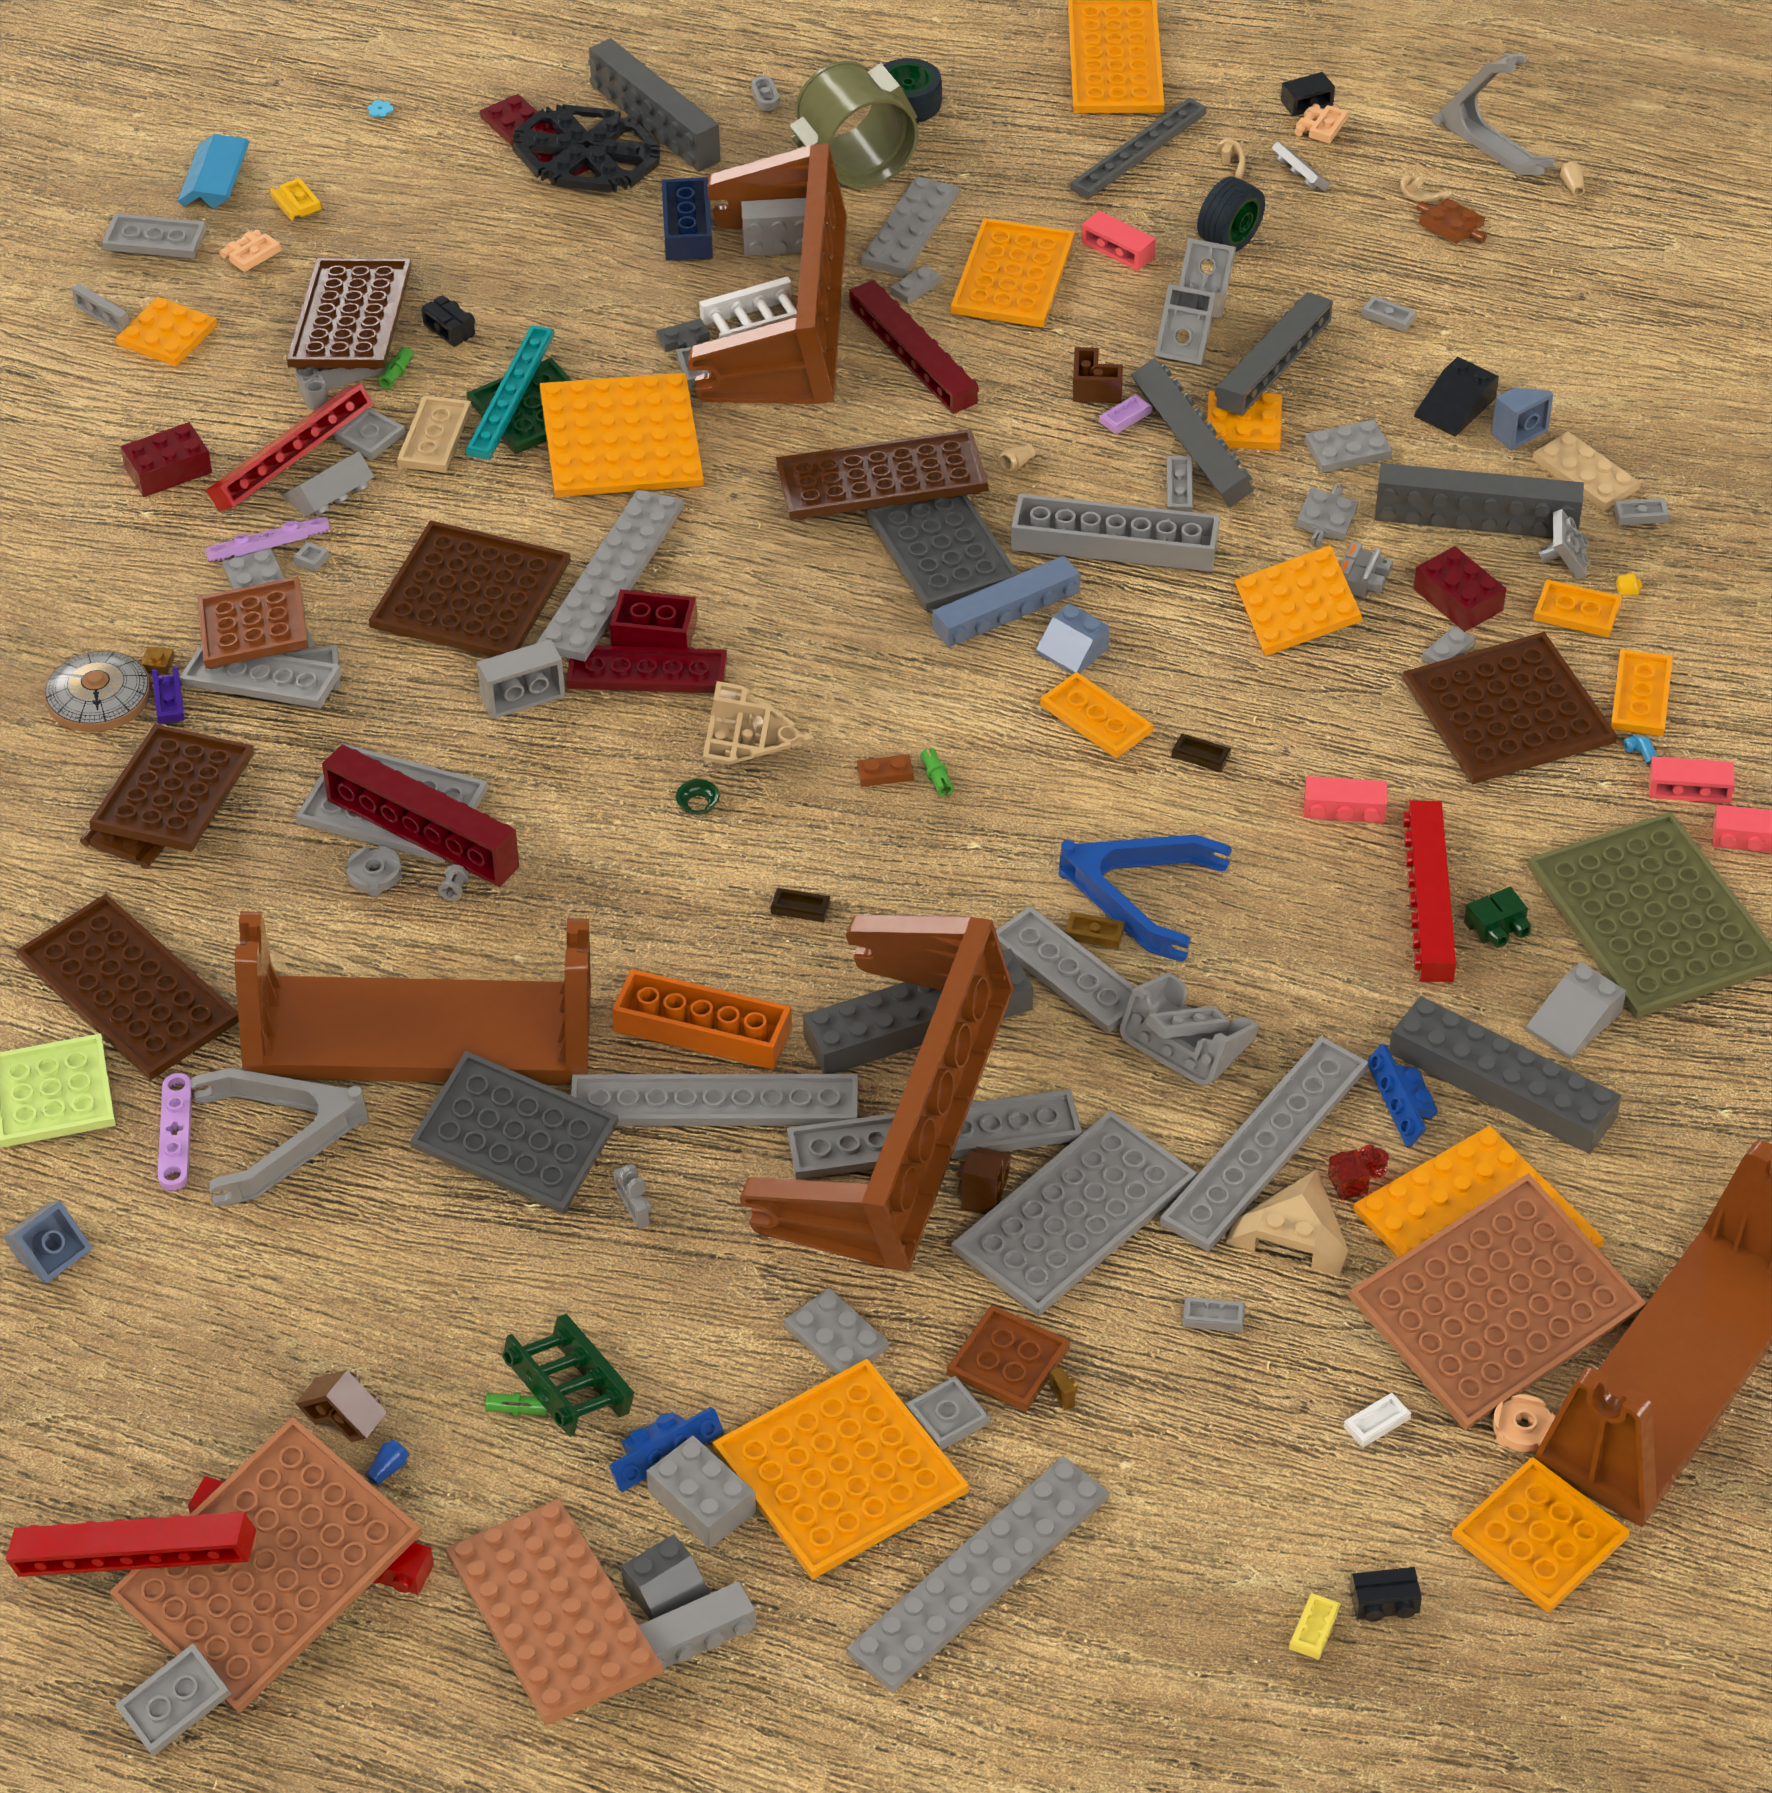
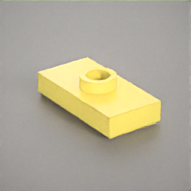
M1311 1593L1290 1641L1289 1649L1319 1660L1339 1614L1341 1603Z

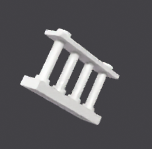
M787 276L700 301V318L705 325L712 323L717 325L720 330L719 339L796 318L797 309L791 302L792 282ZM782 304L787 313L775 317L769 307ZM760 310L765 320L752 323L747 313ZM737 316L743 326L730 329L725 320Z

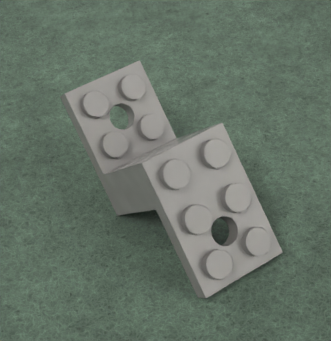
M1188 238L1179 285H1168L1154 356L1203 365L1212 317L1222 318L1236 247ZM1210 259L1214 264V268L1210 273L1202 271L1201 265L1204 260ZM1183 329L1187 330L1190 335L1188 342L1184 344L1180 343L1177 339L1178 332Z

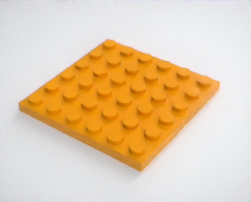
M686 373L540 383L554 497L634 492L637 489L647 491L704 486Z
M1490 1125L1354 1203L1353 1211L1399 1258L1529 1173L1597 1249L1604 1244V1238Z
M868 1359L857 1363L712 1442L713 1450L722 1462L755 1491L756 1507L812 1580L969 1492V1484Z

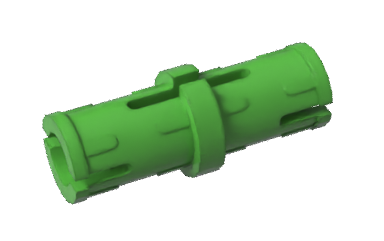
M400 348L394 359L389 360L386 364L387 369L378 378L380 386L385 389H391L398 377L405 373V367L414 357L412 356L413 352L409 348Z
M929 748L931 757L926 749L923 750L920 758L927 769L926 775L928 779L933 781L939 796H945L943 788L947 795H950L954 790V786L947 776L948 771L945 764L940 762L934 748Z
M514 1392V1395L486 1394L485 1412L512 1413L513 1417H519V1414L547 1416V1410L535 1396H522L521 1392ZM503 1402L531 1404V1406L503 1405Z

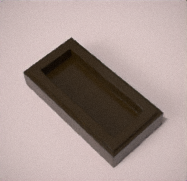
M1181 733L1172 749L1171 757L1222 772L1231 755V748Z
M777 888L770 907L771 914L824 923L831 900L830 896Z

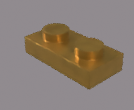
M1071 912L1065 933L1075 941L1119 949L1125 929V921Z

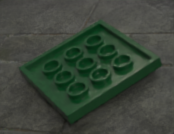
M552 358L541 361L501 438L514 454L547 441L540 383L572 381ZM503 378L467 392V400L471 401V405L482 417Z

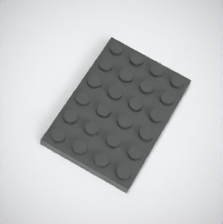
M967 495L932 499L927 502L918 501L904 505L884 506L879 509H865L866 518L925 611L947 605L1018 575L1017 570Z
M465 1051L410 1140V1146L413 1149L565 1214L617 1126L619 1119L617 1115Z

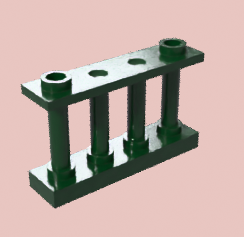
M568 1314L556 1318L553 1335L522 1346L513 1334L507 1335L502 1355L504 1362L513 1369L554 1418L555 1423L569 1437L575 1435L578 1418L595 1410L608 1406L612 1408L619 1418L629 1414L635 1392ZM556 1346L566 1354L564 1357L540 1366L531 1357ZM572 1366L576 1367L583 1374L581 1377L557 1386L548 1377V1375ZM589 1386L593 1387L600 1394L598 1397L574 1406L565 1397V1395Z

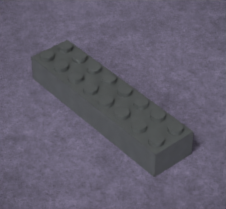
M607 39L589 48L590 83L594 89H597L606 99L612 101L621 111L631 116L632 119L635 118L647 132L655 136L661 143L671 149L674 154H677L698 172L721 161L719 124L613 39Z
M1381 463L1374 520L1553 538V512L1563 509L1568 517L1573 518L1577 530L1579 529L1584 482Z
M1011 948L1002 951L1014 986L1003 1019L1033 1009V986ZM907 982L887 987L803 1014V1035L823 1074H834L921 1046L942 991Z
M1422 996L1417 999L1392 1030L1389 1049L1391 1055L1588 1154L1593 1151L1618 1117L1622 1095Z

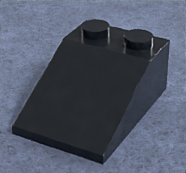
M1457 356L1442 371L1416 410L1414 417L1456 437L1496 399L1499 376Z

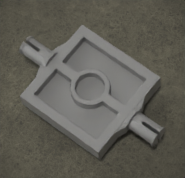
M1334 484L1331 493L1312 487L1309 490L1297 518L1296 527L1313 533L1310 540L1312 546H1314L1315 542V547L1320 546L1323 537L1344 541L1359 502L1342 497L1341 493L1344 488L1341 484L1339 488L1338 484Z

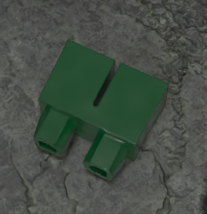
M1511 886L1490 894V897L1485 896L1466 904L1464 924L1470 930L1476 929L1482 944L1490 941L1496 948H1499L1509 942V933L1514 932L1521 939L1528 936L1531 931V924L1526 918L1528 908Z

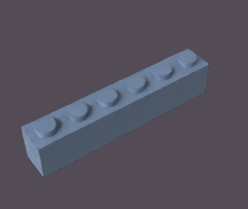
M1061 556L932 610V629L949 648L1079 593L1080 573L1065 556Z

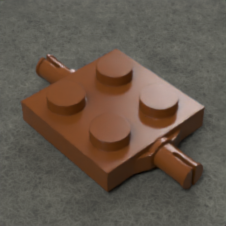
M1450 199L1444 200L1437 206H1430L1423 201L1417 205V210L1425 213L1420 216L1419 225L1456 244L1467 238H1474L1480 243L1485 242L1487 234L1478 230L1484 226L1485 217L1477 214L1474 210H1470Z

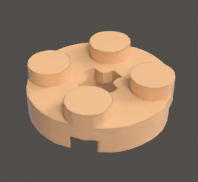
M1525 1394L1512 1396L1511 1400L1505 1403L1502 1401L1496 1407L1493 1418V1430L1496 1434V1441L1501 1446L1515 1451L1536 1453L1555 1419V1415L1553 1412L1551 1414L1546 1408V1403L1537 1397ZM1522 1419L1528 1420L1530 1427H1522L1517 1423H1521Z

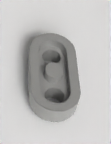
M766 76L754 78L751 82V91L758 108L767 112L776 109L779 106V94L774 81Z

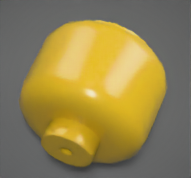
M1635 573L1622 574L1617 577L1616 586L1621 595H1638L1639 589L1643 588L1641 578L1637 579Z

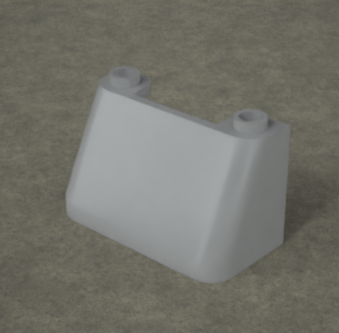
M1167 972L1133 988L1120 1025L1122 1038L1128 1044L1199 1085H1207L1215 1081L1253 1042L1260 1026L1246 1017H1238L1231 1022L1227 1031L1161 1039L1145 1024L1147 1016L1151 1013L1191 1009L1184 1005L1187 996L1185 984L1179 978Z

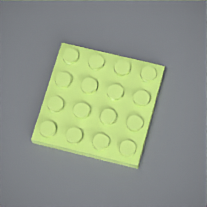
M101 1033L0 1052V1148L116 1126Z

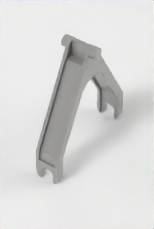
M1504 54L1495 63L1486 64L1432 117V121L1436 126L1442 124L1516 174L1541 175L1545 173L1544 168L1555 167L1554 158L1551 156H1534L1487 125L1478 110V93L1498 73L1514 72L1515 64H1527L1525 54Z
M235 1068L200 1074L191 1079L192 1088L204 1085L211 1086L206 1090L194 1092V1098L197 1103L203 1104L231 1097H239L310 1110L317 1114L310 1125L248 1170L212 1179L209 1182L210 1193L229 1190L228 1193L212 1196L213 1203L216 1206H226L259 1197L357 1125H366L369 1121L362 1089L359 1086H352L347 1089Z

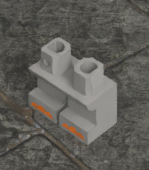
M1352 541L1340 567L1352 594L1366 597L1369 590L1382 593L1386 580L1385 576H1390L1393 560L1382 558L1381 549L1369 552L1362 550V543Z

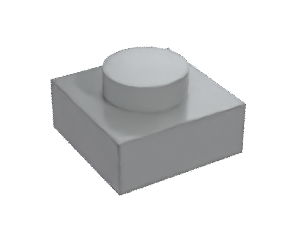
M307 542L293 558L295 565L317 572L330 555L328 549Z

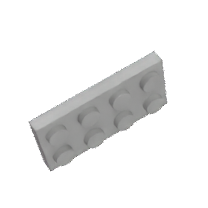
M114 214L102 241L103 250L194 259L206 232V223L202 221Z

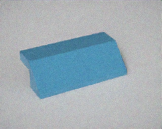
M213 134L201 142L197 147L178 202L185 207L200 197L214 209L228 200L249 141L245 138Z

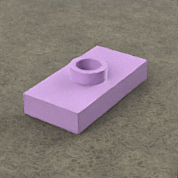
M1135 394L1101 414L1099 422L1114 434H1118L1151 414L1152 406Z

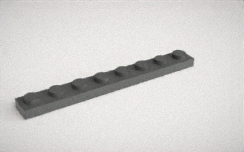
M1191 98L1186 99L1072 181L1071 190L1086 199H1090L1206 115V106Z

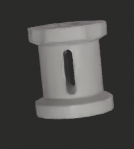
M453 864L447 866L445 880L440 883L438 892L447 900L457 901L463 894L462 886L468 881L469 872L464 867Z

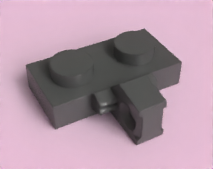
M700 318L656 330V338L664 352L679 348L698 345L697 343L710 340V333Z

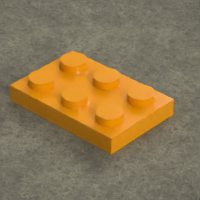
M1546 579L1533 620L1610 638L1621 605L1622 596Z

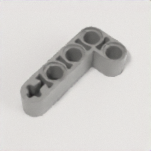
M386 366L376 370L369 368H355L351 370L345 368H296L295 371L300 395L310 409L316 410L328 401L327 390L382 374L387 368Z

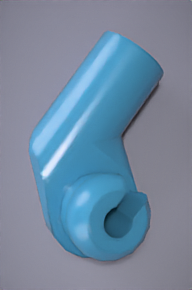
M1632 735L1623 742L1627 752L1635 751L1642 753L1647 765H1651L1652 756L1658 757L1651 740L1647 737Z

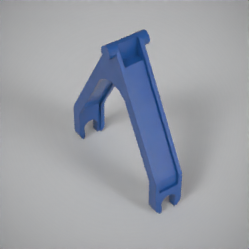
M1198 835L1074 844L1071 840H1065L1061 844L1058 875L1062 879H1068L1111 919L1125 921L1124 931L1146 951L1182 962L1186 960L1188 952L1177 950L1172 945L1188 949L1190 938L1183 933L1153 923L1107 881L1103 875L1113 869L1194 863L1213 870L1225 871L1230 861L1218 858L1214 853L1229 857L1232 850L1224 843Z

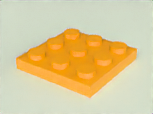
M157 296L116 337V342L121 347L177 367L218 326L217 319Z
M1209 390L1207 423L1210 422L1218 434L1215 435L1217 439L1222 437L1229 448L1280 450L1282 394L1263 393L1247 412L1241 416L1216 407L1217 397L1215 396V391Z

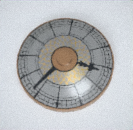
M114 651L88 652L65 661L52 672L44 689L46 706L50 715L61 725L83 732L106 731L128 723L143 711L151 694L149 676L143 665L131 656Z

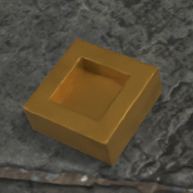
M148 646L141 664L147 672L152 673V670L157 669L159 674L167 675L175 657L174 651L168 648Z
M1062 1367L1051 1370L1050 1389L1064 1411L1075 1407V1393L1078 1392L1075 1380L1072 1376H1067Z

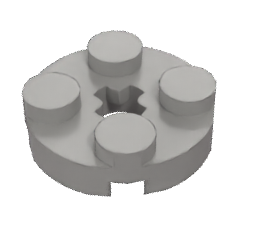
M378 846L379 850H370L369 847H364L350 856L347 862L348 881L354 888L367 892L370 896H379L383 891L393 887L402 878L399 856L388 847ZM370 868H379L377 871H369Z

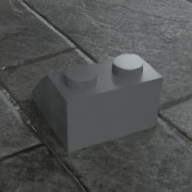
M674 1534L621 1566L624 1588L650 1620L710 1594L692 1555Z

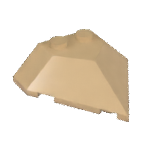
M717 681L702 760L730 765L814 741V737L807 732L803 734L794 727V722L765 701H757L744 686Z
M1317 1169L1240 1215L1232 1225L1226 1244L1255 1252L1259 1239L1309 1252L1313 1254L1311 1268L1337 1276L1341 1275L1349 1251Z

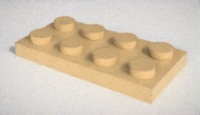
M423 395L397 458L398 467L446 473L472 409L471 401Z
M1569 431L1533 452L1532 460L1560 480L1584 482L1583 496L1603 511L1614 506L1615 501H1622L1640 488V481Z

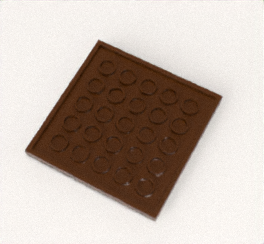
M430 520L369 618V627L490 657L520 649L571 561L570 553Z
M1545 632L1403 672L1405 684L1472 785L1616 743L1617 734Z

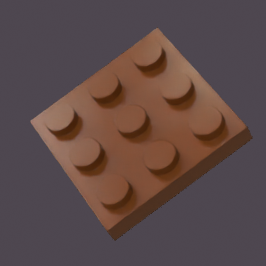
M991 1304L948 1365L947 1375L950 1377L956 1376L961 1382L1021 1411L1027 1412L1049 1380L1050 1371L1058 1367L1069 1351L1070 1340Z

